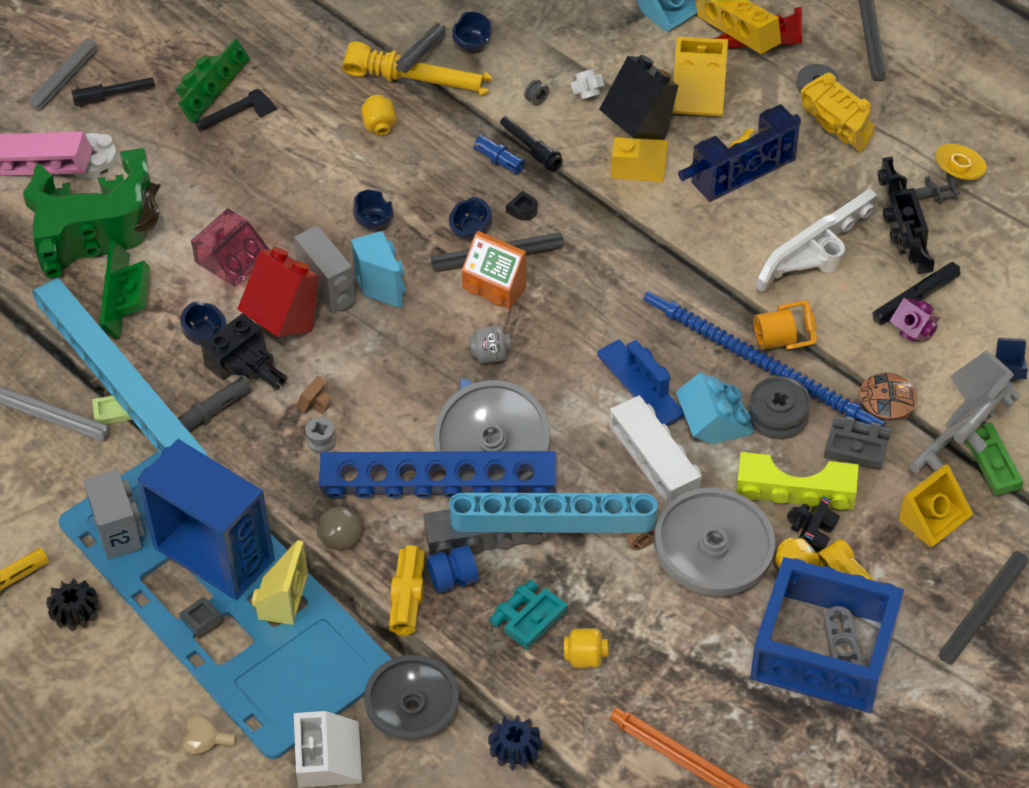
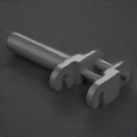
M946 172V179L949 185L941 187L933 183L929 176L925 177L926 187L915 189L918 199L934 197L939 204L943 203V199L952 197L955 201L958 200L960 192L957 191L955 177ZM946 189H949V191H950V192L944 193V194H941V192H940V191L946 190Z

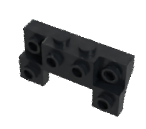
M893 156L882 158V166L878 170L877 175L880 186H884L887 193V205L883 208V218L885 223H889L891 227L892 245H897L899 255L907 254L909 263L914 264L917 274L933 272L935 261L934 258L929 256L926 248L929 229L915 188H906L907 178L895 170Z

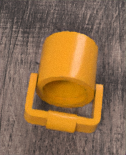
M806 300L779 305L776 311L754 316L755 337L761 350L786 346V349L790 350L809 346L817 341L814 313H811L810 304ZM798 306L803 307L806 332H808L810 341L796 343V324L792 312L788 309Z

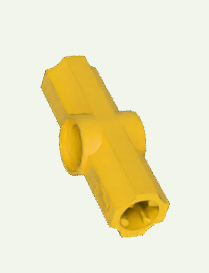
M406 545L405 548L399 549L396 576L392 577V607L389 629L398 636H409L411 633H416L419 605L423 603L425 551L414 545Z

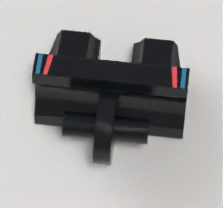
M825 496L821 498L818 506H814L810 512V507L807 504H802L801 507H792L787 515L788 520L792 523L791 529L798 532L802 528L798 538L808 541L816 553L826 548L830 537L817 530L818 527L830 533L840 518L838 514L828 508L831 500Z

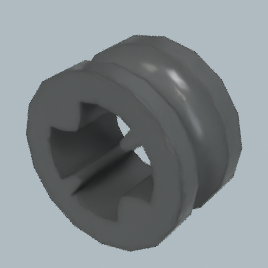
M535 79L526 87L524 97L531 101L532 104L538 106L546 100L549 94V87L546 84H542L540 80Z

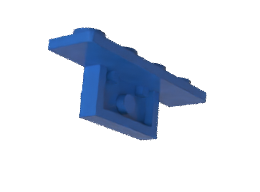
M618 339L597 351V356L633 397L640 395L646 404H650L653 407L656 418L661 424L669 426L685 417L682 408L669 395V381L671 378L668 370L664 366H660L653 358L651 351L647 347L644 348L637 339L627 344V347Z

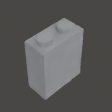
M317 225L295 236L297 261L306 263L310 267L309 270L318 275L316 295L331 314L347 309L350 305L356 303L352 266Z

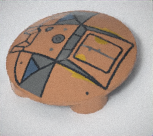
M893 373L875 374L866 379L860 388L859 396L866 412L877 418L906 419L910 417L917 402V393L914 386L904 377Z

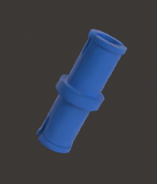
M480 135L476 139L473 149L489 157L493 164H500L515 175H518L524 168L520 164L525 165V160L509 152L508 148L503 144L498 145L484 135Z

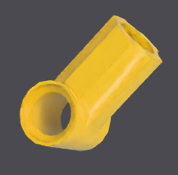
M842 539L836 540L817 553L820 559L819 566L831 567L839 572L861 575L866 579L874 581L855 560L851 547Z

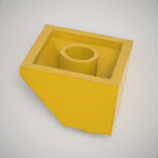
M614 137L611 178L664 182L668 140Z

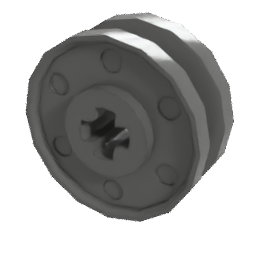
M782 376L766 378L756 384L750 396L749 414L752 427L761 435L770 439L784 440L801 433L808 424L810 396L807 389L799 381Z

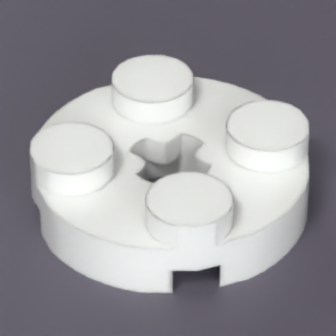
M87 133L85 135L93 149L91 154L94 155H91L85 173H74L73 175L79 178L90 179L101 176L100 172L106 169L109 172L116 164L117 153L111 136Z

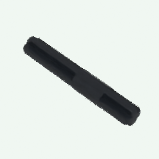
M950 262L880 306L872 313L874 322L883 325L890 321L903 298L914 299L919 302L960 276V266Z

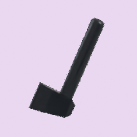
M255 89L249 92L248 97L197 121L196 127L202 131L253 106L259 118L277 110V107L260 89Z

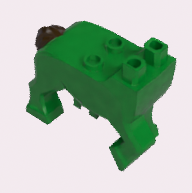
M145 148L120 151L122 167L129 176L124 179L123 174L115 175V180L106 181L105 177L97 178L102 194H72L70 182L62 183V188H55L53 176L41 164H36L32 179L23 190L25 205L35 213L33 219V240L41 271L45 272L46 278L62 276V268L68 267L75 260L107 255L109 242L112 240H116L125 250L134 248L142 243L148 231H151L157 225L160 211L155 202V196L161 184L151 183Z

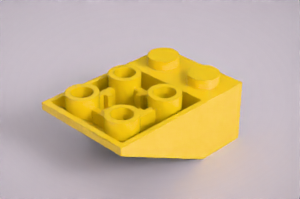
M677 36L673 81L679 87L672 111L673 114L723 117L728 39Z

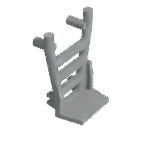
M988 350L950 376L964 397L965 402L950 417L947 422L949 427L909 465L912 472L918 473L927 463L934 471L942 467L944 463L936 454L953 438L959 444L967 440L978 453L987 447V444L975 430L980 424H986L988 419L994 416L992 410L1000 401L1010 408L1014 405L1015 401L1020 399L1018 392L1009 381L1014 374Z

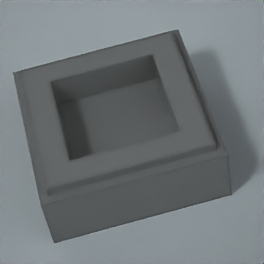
M204 596L179 613L180 619L198 638L223 622L222 615Z

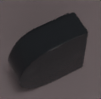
M522 191L506 205V213L521 221L531 220L538 213V202L533 196Z

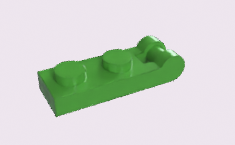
M991 422L982 424L981 428L976 429L975 432L981 439L985 440L984 442L987 444V447L978 453L967 440L964 443L971 449L994 496L1022 489L1024 481L994 425Z

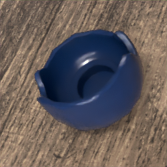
M476 11L462 13L460 19L453 26V41L461 49L469 52L483 49L491 37V21L484 14Z
M367 189L358 192L354 197L353 216L356 222L369 230L382 229L394 217L392 201L386 202L382 192L379 190Z

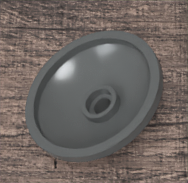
M422 655L400 656L385 662L371 675L365 688V708L371 722L386 735L401 740L424 739L440 732L451 722L459 705V689L454 675L439 661ZM411 706H416V707H418V708L415 709V710H409V709H408V708L411 707Z

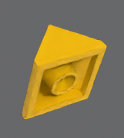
M944 464L903 496L899 521L929 547L935 546L974 515L949 464Z

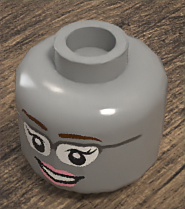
M500 326L477 328L474 331V336H469L472 358H477L481 364L502 362L506 358V351L511 350L509 334H504Z

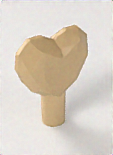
M193 715L188 719L187 729L189 733L184 737L182 744L187 753L200 754L210 750L215 744L235 746L236 734L219 732L216 725L206 716Z

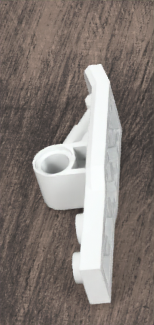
M869 188L831 215L821 218L774 250L758 277L756 288L760 292L766 291L775 278H781L783 273L794 270L801 271L817 267L826 273L837 271L845 251V246L836 235L842 231H849L855 222L861 218H868L875 209L874 203L877 194Z

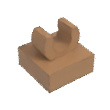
M317 376L301 394L296 407L305 413L312 405L317 412L322 414L332 400L327 393L323 392L327 382L320 376Z

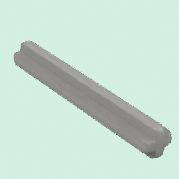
M85 39L29 98L31 108L40 110L97 50L94 40Z

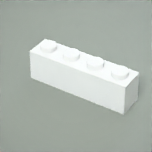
M640 395L610 409L609 427L666 504L685 492L700 489L702 474L695 464L692 465L684 448L680 444L675 443L668 427L659 422L653 407L650 404H646Z

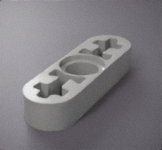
M841 606L830 608L826 612L824 620V630L830 657L863 666L851 612ZM836 618L843 623L841 633H838V626L834 621ZM839 643H847L851 646L852 651L843 654L838 652L835 646Z

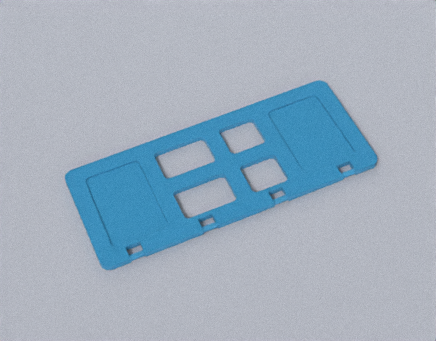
M157 452L121 475L122 480L128 479L133 501L136 502L139 511L140 522L145 535L139 537L142 549L107 560L88 497L59 517L60 529L83 552L89 562L124 601L135 610L142 621L177 660L188 669L194 679L230 719L241 728L256 748L266 758L278 759L295 747L294 713L327 711L337 715L341 714L364 697L365 688L371 675L382 664L391 660V657L309 572L302 599L308 605L297 613L294 625L282 623L277 627H273L265 620H258L256 609L248 601L253 597L254 590L260 588L262 578L287 552V549L271 534L275 560L237 601L190 572L213 596L209 602L222 615V618L231 616L254 641L252 645L225 664H216L195 641L196 635L181 619H176L142 582L144 577L171 560L154 549L137 480L141 472L146 467H150L160 457V453ZM88 535L96 542L89 548L82 541ZM141 593L149 601L142 607L134 599ZM195 654L205 662L198 668L189 660ZM252 717L262 725L255 732L246 723Z

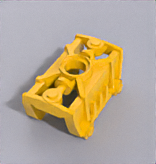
M830 72L808 83L801 90V101L805 112L812 114L816 118L815 121L820 123L827 132L836 134L846 145L851 144L858 153L867 147L875 133L874 123L869 120L872 108L868 100L859 99L836 81V76Z

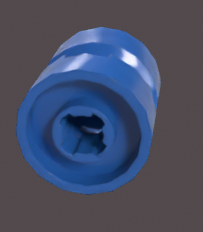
M467 544L451 549L450 555L440 552L426 557L429 575L437 594L454 590L457 583L463 587L479 581L476 562Z

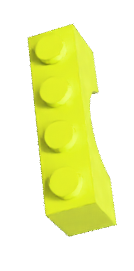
M741 452L736 493L749 500L774 501L780 504H807L809 507L818 506L821 498L825 496L831 500L828 506L830 508L854 510L859 464L829 461L822 471L813 476L794 477L779 470L773 463L770 455Z

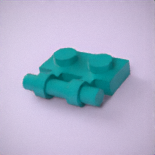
M531 579L525 585H519L513 591L514 595L506 603L501 602L495 608V613L489 618L490 623L494 627H498L503 621L508 622L504 626L505 634L526 650L535 644L568 612V604L547 588H544L536 595L534 592L538 589V585ZM521 604H527L520 612L516 611Z

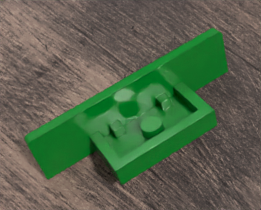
M233 39L220 55H204L195 62L196 66L181 78L182 82L175 88L179 96L182 97L177 104L190 122L198 120L249 61L250 57L238 39Z
M112 240L109 242L99 324L104 331L117 340L120 339L122 317L146 308L150 266L144 260L129 266L130 254L116 240Z

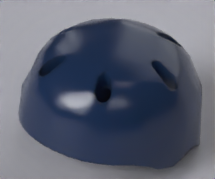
M471 197L468 200L459 202L449 215L450 228L458 238L466 241H473L477 231L486 234L492 225L490 206L478 197Z
M192 302L185 307L181 314V330L189 341L201 346L202 343L226 326V319L224 314L215 305Z

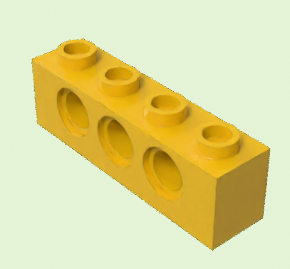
M696 0L699 18L758 53L763 54L781 44L779 18L751 1Z

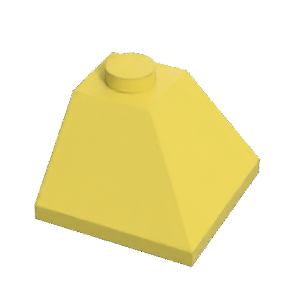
M297 540L262 578L260 588L254 590L252 606L256 607L258 620L294 625L308 578L303 541Z

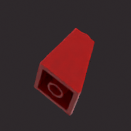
M273 247V249L260 250L237 310L277 337L311 332L314 323L318 275L309 270L310 267L306 263L289 257V253L286 250Z

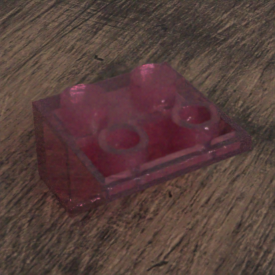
M228 208L191 240L195 263L234 287L252 272L260 250L269 249L250 222Z

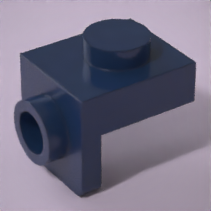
M997 339L995 357L1014 374L1009 381L1027 379L1028 367L1025 360V339Z

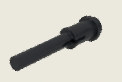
M153 77L105 87H102V84L81 89L76 87L71 92L74 105L82 107L84 103L105 100L107 96L153 88L155 83Z
M507 116L500 120V125L531 149L530 153L542 161L546 169L557 170L562 165L563 158L559 151H553L542 140H535Z

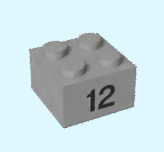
M118 469L83 479L107 560L142 549L139 537L145 535L136 502L132 498L133 495L128 479L122 480Z

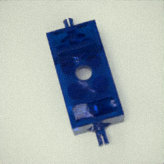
M782 104L767 109L759 114L758 133L741 143H736L730 148H727L716 135L695 145L692 164L687 168L679 170L678 176L681 181L692 177L691 183L709 202H712L796 160L801 118L798 114L792 115Z

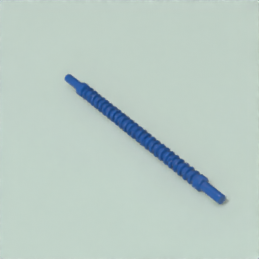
M650 291L645 293L643 300L665 312L666 317L671 320L676 319L677 323L683 322V326H690L691 331L696 329L698 335L703 333V337H709L711 342L716 340V345L723 344V349L729 348L730 353L736 351V356L740 357L743 355V360L750 359V364L756 363V367H763L764 372L770 370V375L772 376L777 374V376L789 377L799 381L807 389L808 393H811V398L818 397V402L825 401V406L832 405V410L839 409V413H845V417H854L855 420L857 419L868 424H872V422L881 423L880 427H885L886 423L862 410L860 404L856 402L850 403V399H843L842 394L836 396V391L832 390L829 392V387L822 388V383L815 384V380H808L807 375L802 377L800 371L795 373L793 367L788 369L786 363L781 365V361H774L773 356L768 358L766 352L761 354L759 348L754 350V346H747L746 341L741 343L739 337L734 339L732 333L727 335V331H721L719 326L714 328V323L707 324V319L701 320L699 315L694 317V312L688 313L687 308L681 309L680 304L674 301L670 303Z

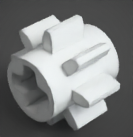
M594 69L575 74L577 81L571 83L574 95L580 94L582 100L600 95L599 88L605 86L602 74L595 75Z

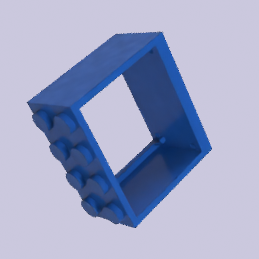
M177 439L170 447H166L160 454V457L150 467H146L141 472L137 480L154 549L237 601L275 560L263 490L180 439Z
M783 556L754 646L750 680L872 713L898 622L904 589L896 587L891 583H880L866 579L861 575H851L836 571L831 567H821L806 563L801 559H791ZM784 597L827 609L841 606L848 609L853 616L881 623L869 666L858 665L772 641L771 636Z

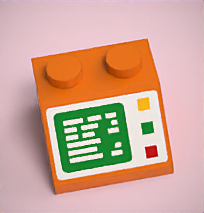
M477 231L462 268L463 289L471 294L488 299L496 305L510 309L526 289V251Z

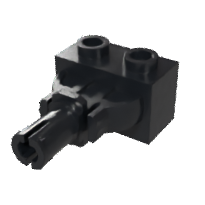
M243 313L201 344L205 367L223 381L232 374L244 375L249 380L261 378L276 391L280 389L279 385L283 387L287 382L288 377L272 365L274 357L267 351L263 340L262 327Z

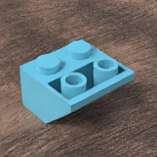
M383 231L352 239L354 274L362 294L395 307L403 306L402 295L406 294V289L401 277L404 276V269L401 261L395 260L394 256H396L392 241L386 240Z
M699 372L676 391L693 437L714 444L750 436L754 433L750 422L751 416L745 409L741 400L742 394L736 386L726 384L714 376L711 377Z

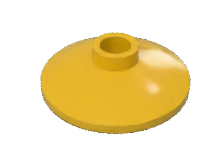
M953 143L943 144L935 152L937 164L954 177L975 180L981 178L986 172L987 166L984 159L977 152L966 146Z

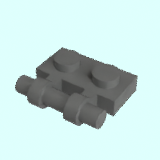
M835 416L832 425L834 428L830 430L824 457L882 470L892 429L880 427L881 423L872 422V424L855 421V418L846 416V418Z

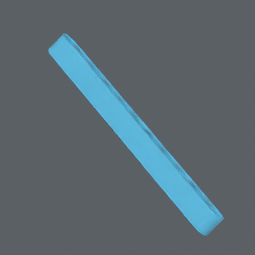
M55 278L32 290L33 297L42 312L160 454L166 447H170L177 439H180L208 456L59 278Z

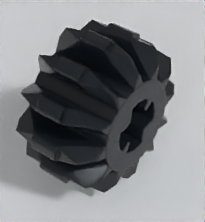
M75 578L72 579L70 584H66L61 580V588H51V596L46 601L47 608L49 609V618L52 621H56L60 629L67 625L71 631H73L76 625H80L85 629V621H95V612L99 611L100 605L97 600V592L93 587L90 588L86 580L79 584Z

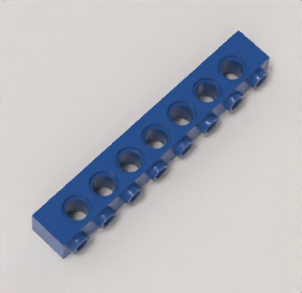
M555 451L320 452L319 487L323 494H327V497L343 498L344 494H356L359 498H372L373 494H385L389 498H400L403 494H414L418 498L432 497V494H444L445 497L452 498L458 493H557L558 459ZM499 470L505 473L500 480L494 481L490 479V475L494 471ZM529 470L534 472V476L530 480L525 481L519 478L523 471ZM436 471L446 472L445 477L439 481L431 479ZM465 471L475 472L471 480L464 481L460 479ZM348 472H358V475L354 480H344V477ZM377 472H387V475L383 480H373V477ZM406 472H416V476L412 480L405 481L402 479Z

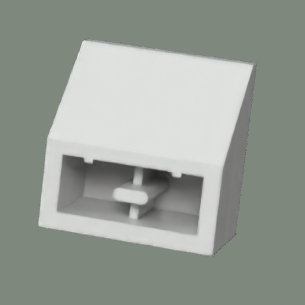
M327 711L294 713L298 788L362 783L359 721Z

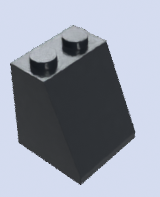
M640 55L639 57L627 56L599 110L632 138L664 140L667 136L679 85L671 80L672 76L668 72L657 69L653 65L654 61L645 55Z

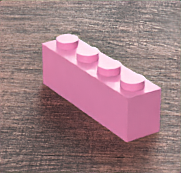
M84 132L0 134V176L33 175L36 164H41L50 174L85 173L93 149Z

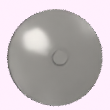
M481 381L461 389L443 406L434 428V447L436 452L549 451L550 427L543 407L530 392L506 381ZM499 470L494 471L490 475V479L494 481L500 480L505 473ZM529 470L523 471L519 478L525 481L530 480L534 476V472ZM465 471L460 479L464 481L471 480L475 472Z
M700 488L677 496L665 506L656 523L654 549L662 568L677 583L701 594L724 596L745 591L764 577L773 559L775 535L765 513L748 498L725 489Z

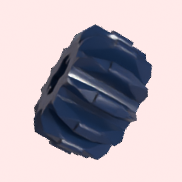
M517 714L514 721H510L504 716L502 725L494 723L492 727L493 733L488 736V744L490 745V755L492 758H497V763L500 767L509 763V767L513 771L516 764H520L526 769L528 760L536 762L538 752L542 749V740H540L539 728L533 727V722L530 718L521 722V718Z

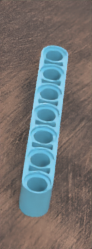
M458 493L449 501V518L452 528L459 532L645 533L653 530L656 526L658 503L653 496L645 493Z

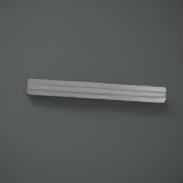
M0 386V404L104 441L109 435V426L104 423Z

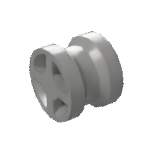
M318 417L307 423L305 430L309 449L318 454L331 451L336 444L334 424L331 420Z

